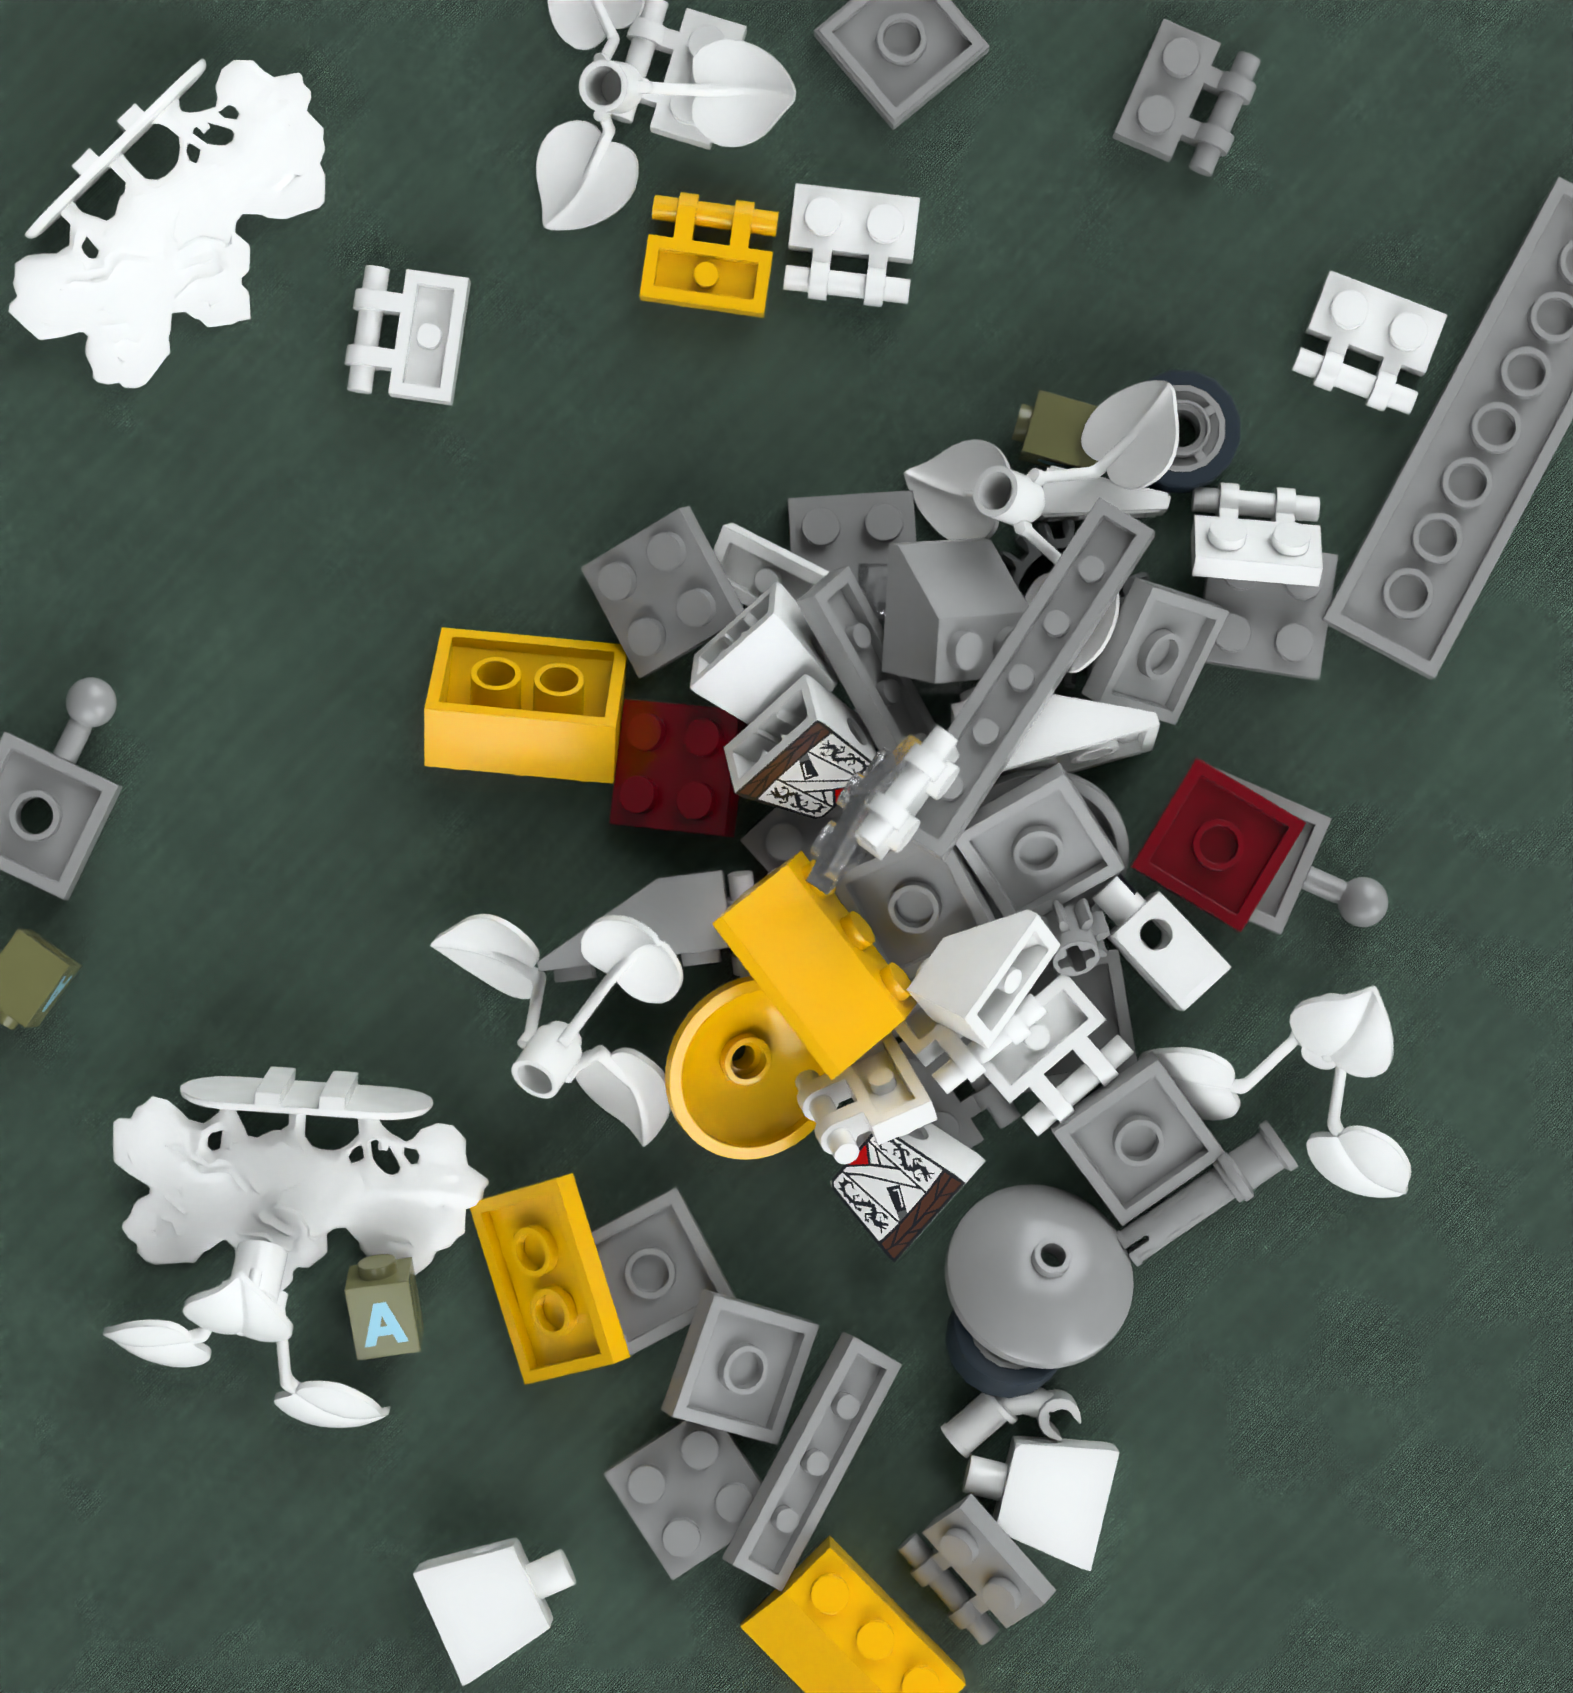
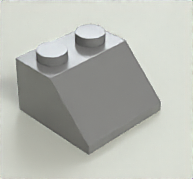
M973 538L889 543L882 672L934 684L980 680L1028 607L1027 602L990 539Z

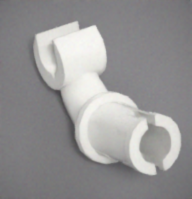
M1039 1387L1033 1393L1013 1398L986 1395L982 1392L948 1423H944L941 1426V1430L958 1452L965 1458H968L972 1451L1008 1421L1013 1425L1018 1420L1016 1415L1024 1414L1036 1418L1039 1427L1046 1436L1060 1441L1062 1437L1056 1426L1049 1421V1412L1061 1409L1068 1410L1079 1424H1081V1416L1072 1395L1060 1389L1047 1391Z

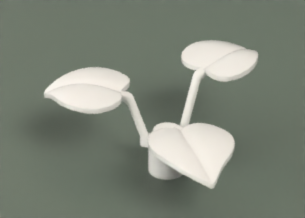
M548 0L552 23L557 33L566 43L576 49L589 50L602 43L606 37L607 42L602 52L594 55V62L590 63L583 70L579 80L581 98L588 107L595 110L593 117L596 121H600L603 128L602 133L594 124L588 121H568L553 128L546 135L540 146L536 162V179L542 203V223L544 228L549 230H575L595 225L617 213L631 198L638 180V159L633 150L626 145L612 142L615 134V126L611 119L612 113L622 114L631 111L639 104L643 94L695 96L691 107V116L700 134L711 143L719 146H746L766 135L795 102L796 88L790 75L775 57L762 48L746 41L721 39L705 45L694 55L692 72L695 84L643 81L635 67L628 63L611 59L620 42L616 29L630 27L635 19L641 16L645 0Z
M1152 380L1127 387L1102 402L1090 415L1081 436V444L1085 453L1098 461L1090 467L1049 471L1033 468L1027 475H1024L1010 468L1007 458L997 446L984 440L972 439L957 443L931 460L904 472L905 481L909 490H913L914 501L922 515L946 539H989L994 535L999 521L1014 526L1017 534L1029 540L1055 565L1062 554L1032 526V522L1041 516L1045 508V496L1042 485L1052 482L1095 479L1102 476L1106 471L1110 480L1116 486L1127 490L1148 487L1158 481L1170 468L1177 453L1179 421L1176 392L1169 382ZM1050 573L1041 575L1031 584L1024 598L1028 606ZM1119 593L1067 672L1075 673L1083 670L1106 647L1113 634L1119 615Z
M477 914L463 919L440 933L434 939L430 947H433L485 983L509 996L530 999L525 1031L517 1041V1044L523 1048V1051L512 1066L513 1078L522 1089L539 1098H552L557 1094L564 1082L571 1083L576 1077L577 1082L586 1094L605 1111L626 1125L641 1143L642 1147L648 1145L656 1137L671 1111L666 1095L665 1073L654 1061L632 1048H619L610 1053L605 1046L597 1045L593 1049L582 1053V1039L578 1033L616 982L632 997L648 1003H664L676 995L683 982L681 964L666 942L660 941L653 930L633 918L620 915L605 916L594 921L582 937L581 952L590 964L607 975L602 979L570 1024L562 1021H553L549 1025H543L538 1029L547 976L543 971L538 972V968L534 967L539 960V951L524 932L509 921L498 916Z
M1376 986L1343 995L1327 993L1300 1002L1295 1006L1290 1015L1292 1031L1289 1037L1249 1075L1242 1079H1235V1071L1226 1059L1202 1049L1170 1047L1152 1049L1140 1054L1138 1060L1153 1051L1201 1119L1213 1121L1233 1117L1241 1104L1237 1094L1247 1093L1297 1045L1301 1046L1302 1057L1310 1065L1323 1070L1335 1068L1327 1126L1330 1132H1314L1310 1135L1306 1144L1308 1155L1315 1168L1333 1184L1355 1194L1376 1198L1398 1197L1402 1194H1407L1408 1183L1411 1177V1165L1399 1144L1388 1135L1366 1126L1356 1125L1344 1129L1340 1119L1346 1074L1349 1073L1364 1078L1378 1076L1388 1069L1393 1058L1392 1029Z
M262 1240L241 1241L237 1247L231 1277L227 1281H222L221 1285L197 1293L185 1301L183 1314L200 1327L188 1331L180 1324L172 1321L136 1320L108 1326L103 1331L104 1336L112 1339L130 1353L147 1361L170 1367H193L209 1361L212 1351L203 1342L209 1338L212 1332L237 1334L263 1342H276L280 1385L285 1391L275 1394L274 1403L289 1416L315 1426L348 1428L366 1425L389 1415L390 1406L381 1408L372 1398L347 1385L329 1381H305L301 1383L294 1378L291 1372L288 1339L292 1336L293 1325L285 1312L288 1293L280 1290L288 1253L284 1248L271 1242Z

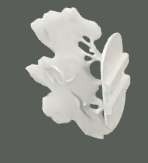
M201 59L170 86L145 112L134 103L117 120L119 128L124 133L100 157L89 148L72 165L79 177L44 211L25 233L24 236L27 238H36L61 216L70 224V240L67 247L58 253L27 255L14 264L15 277L13 286L17 297L10 303L9 312L39 340L59 338L84 332L88 336L85 353L93 371V378L97 382L104 384L120 383L124 388H139L145 385L164 359L171 353L169 335L173 313L187 312L194 319L201 320L207 327L232 325L237 321L251 319L249 292L242 285V277L249 271L250 247L247 242L235 233L236 222L242 214H262L267 218L288 219L320 208L325 201V174L320 165L325 151L323 141L324 128L307 112L311 91L303 84V78L300 73L273 77L263 71L253 60H233L221 70L215 86L218 97L216 107L200 112H183L179 107V99L205 71L206 62L204 59ZM231 105L237 109L239 115L237 119L224 118L219 112L226 106ZM210 123L231 129L234 137L227 145H212L205 143L194 135L193 130L198 127L204 134L210 128L208 124ZM154 124L168 127L179 136L180 147L177 164L166 176L158 180L145 179L124 156ZM189 143L201 150L197 163L189 160L186 151ZM112 168L126 182L125 192L120 196L115 215L106 221L81 212L75 202ZM86 237L99 250L96 258H88L82 250L81 246Z
M270 1067L264 1078L239 1076L198 1078L180 1085V1092L183 1098L193 1104L220 1109L207 1122L200 1123L189 1120L170 1101L154 1096L143 1105L138 1106L131 1118H118L113 1122L114 1162L128 1174L145 1183L150 1188L149 1194L136 1201L129 1217L122 1223V1229L126 1236L137 1244V1253L146 1262L154 1265L195 1263L203 1252L210 1250L222 1240H226L235 1248V1255L238 1244L241 1241L262 1240L271 1242L284 1248L288 1253L280 1288L282 1291L292 1282L293 1271L296 1268H309L325 1256L328 1252L327 1233L336 1228H346L359 1242L360 1249L367 1257L377 1254H391L395 1256V1259L412 1257L415 1275L432 1262L437 1251L450 1247L459 1236L465 1233L466 1209L476 1206L478 1201L483 1199L484 1189L488 1186L489 1180L468 1165L466 1139L453 1125L436 1123L420 1129L414 1138L404 1141L390 1133L380 1122V1120L410 1119L425 1114L433 1106V1100L430 1096L404 1088L358 1085V1072L333 1071L327 1082L295 1080L296 1068ZM237 1110L289 1114V1125L282 1130H273L259 1137L248 1136L237 1114ZM306 1115L357 1118L359 1134L341 1149H319L312 1146L305 1137ZM222 1131L220 1148L212 1151L208 1147V1138L211 1133ZM372 1141H379L378 1150L387 1151L390 1147L400 1166L398 1173L393 1175L384 1173L376 1164L372 1154ZM357 1146H362L364 1158L351 1163L349 1156L352 1150ZM404 1147L417 1150L419 1154L418 1163L411 1164L404 1155Z

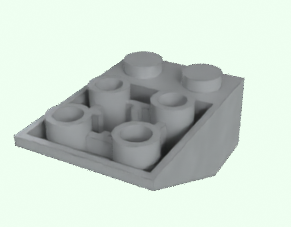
M722 870L657 878L603 916H626L645 924L657 934L660 941H664L670 946L675 955L681 954L683 967L722 962L721 949L730 948L712 925L728 908L725 874ZM587 928L537 962L538 972L554 971L555 983L597 978L596 967L590 964L581 952V940Z

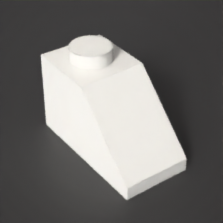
M1027 909L944 937L931 956L925 959L919 966L916 976L907 990L931 1020L989 1049L1061 945L1040 916Z

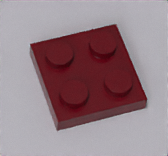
M624 699L609 824L734 838L739 795L734 792L724 747L745 729L748 724L718 707Z
M1196 757L1150 831L1130 868L1239 933L1244 929L1306 825V822Z

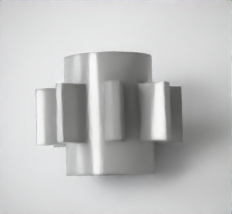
M1073 898L1064 904L1058 900L1053 901V910L1040 916L1061 945L1049 962L1051 972L1054 975L1060 973L1066 976L1084 974L1096 966L1100 957H1106L1108 954L1103 939L1111 934L1103 911L1091 913L1088 901L1085 898L1081 900Z

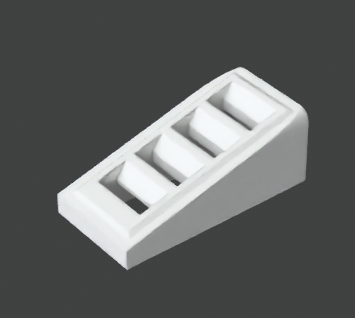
M1051 465L1050 468L1047 467L1046 471L1061 470L1065 468H1060ZM1103 477L1044 483L1042 489L1045 496V508L1037 520L1041 522L1063 521L1065 518H1071L1073 521L1085 520L1099 497L1133 518L1162 516L1169 507L1171 496H1168L1167 492L1146 487L1127 490L1116 486L1110 479Z

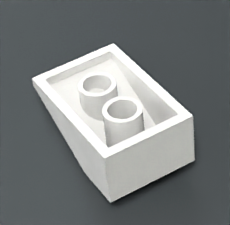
M975 687L960 694L961 702L951 704V724ZM1052 694L999 777L1029 769H1049L1059 762L1066 772L1074 773L1152 751L1160 726L1157 714L1151 711Z

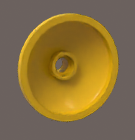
M747 976L716 988L699 1001L687 1014L676 1031L669 1048L665 1067V1088L668 1103L676 1121L697 1144L716 1155L732 1159L750 1160L780 1153L800 1142L815 1129L816 1122L806 1118L797 1102L798 1089L795 1085V1080L805 1070H814L819 1076L826 1073L753 977ZM745 1045L744 1055L740 1059L732 1061L735 1051Z

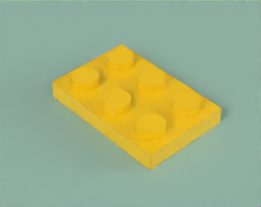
M573 1173L485 1197L470 1208L525 1385L612 1365L630 1357Z

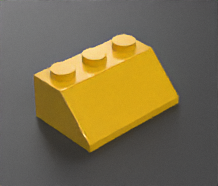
M442 627L424 707V766L613 784L620 739L628 660L622 645Z
M801 850L745 891L712 925L830 1080H832L902 1023L913 1010L917 1001L907 990L911 981L906 973L893 962L888 964L873 945L875 936L868 923L857 912L851 911L849 913L834 894L836 885L827 869L817 860L809 861Z
M830 1535L792 1572L783 1591L775 1589L740 1624V1627L805 1693H959L966 1686L963 1670Z

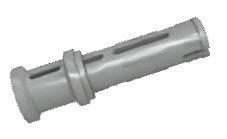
M1267 1120L1259 1124V1133L1233 1151L1225 1152L1216 1158L1217 1161L1212 1163L1214 1167L1189 1183L1186 1187L1121 1231H1117V1238L1124 1249L1147 1235L1145 1239L1127 1250L1129 1257L1137 1267L1143 1264L1144 1260L1236 1198L1239 1203L1243 1200L1248 1202L1254 1198V1189L1283 1169L1292 1172L1299 1167Z

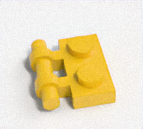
M680 192L679 198L655 195L652 219L675 222L673 237L648 234L639 295L640 300L764 318L773 252L751 249L749 244L751 233L776 237L779 212L755 209V202L736 200L735 206L699 201V194ZM696 226L731 230L730 244L722 245L694 241Z

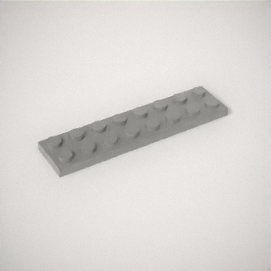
M1558 177L1553 182L1322 618L1323 621L1328 623V626L1429 680L1437 676L1573 420V184L1567 180Z

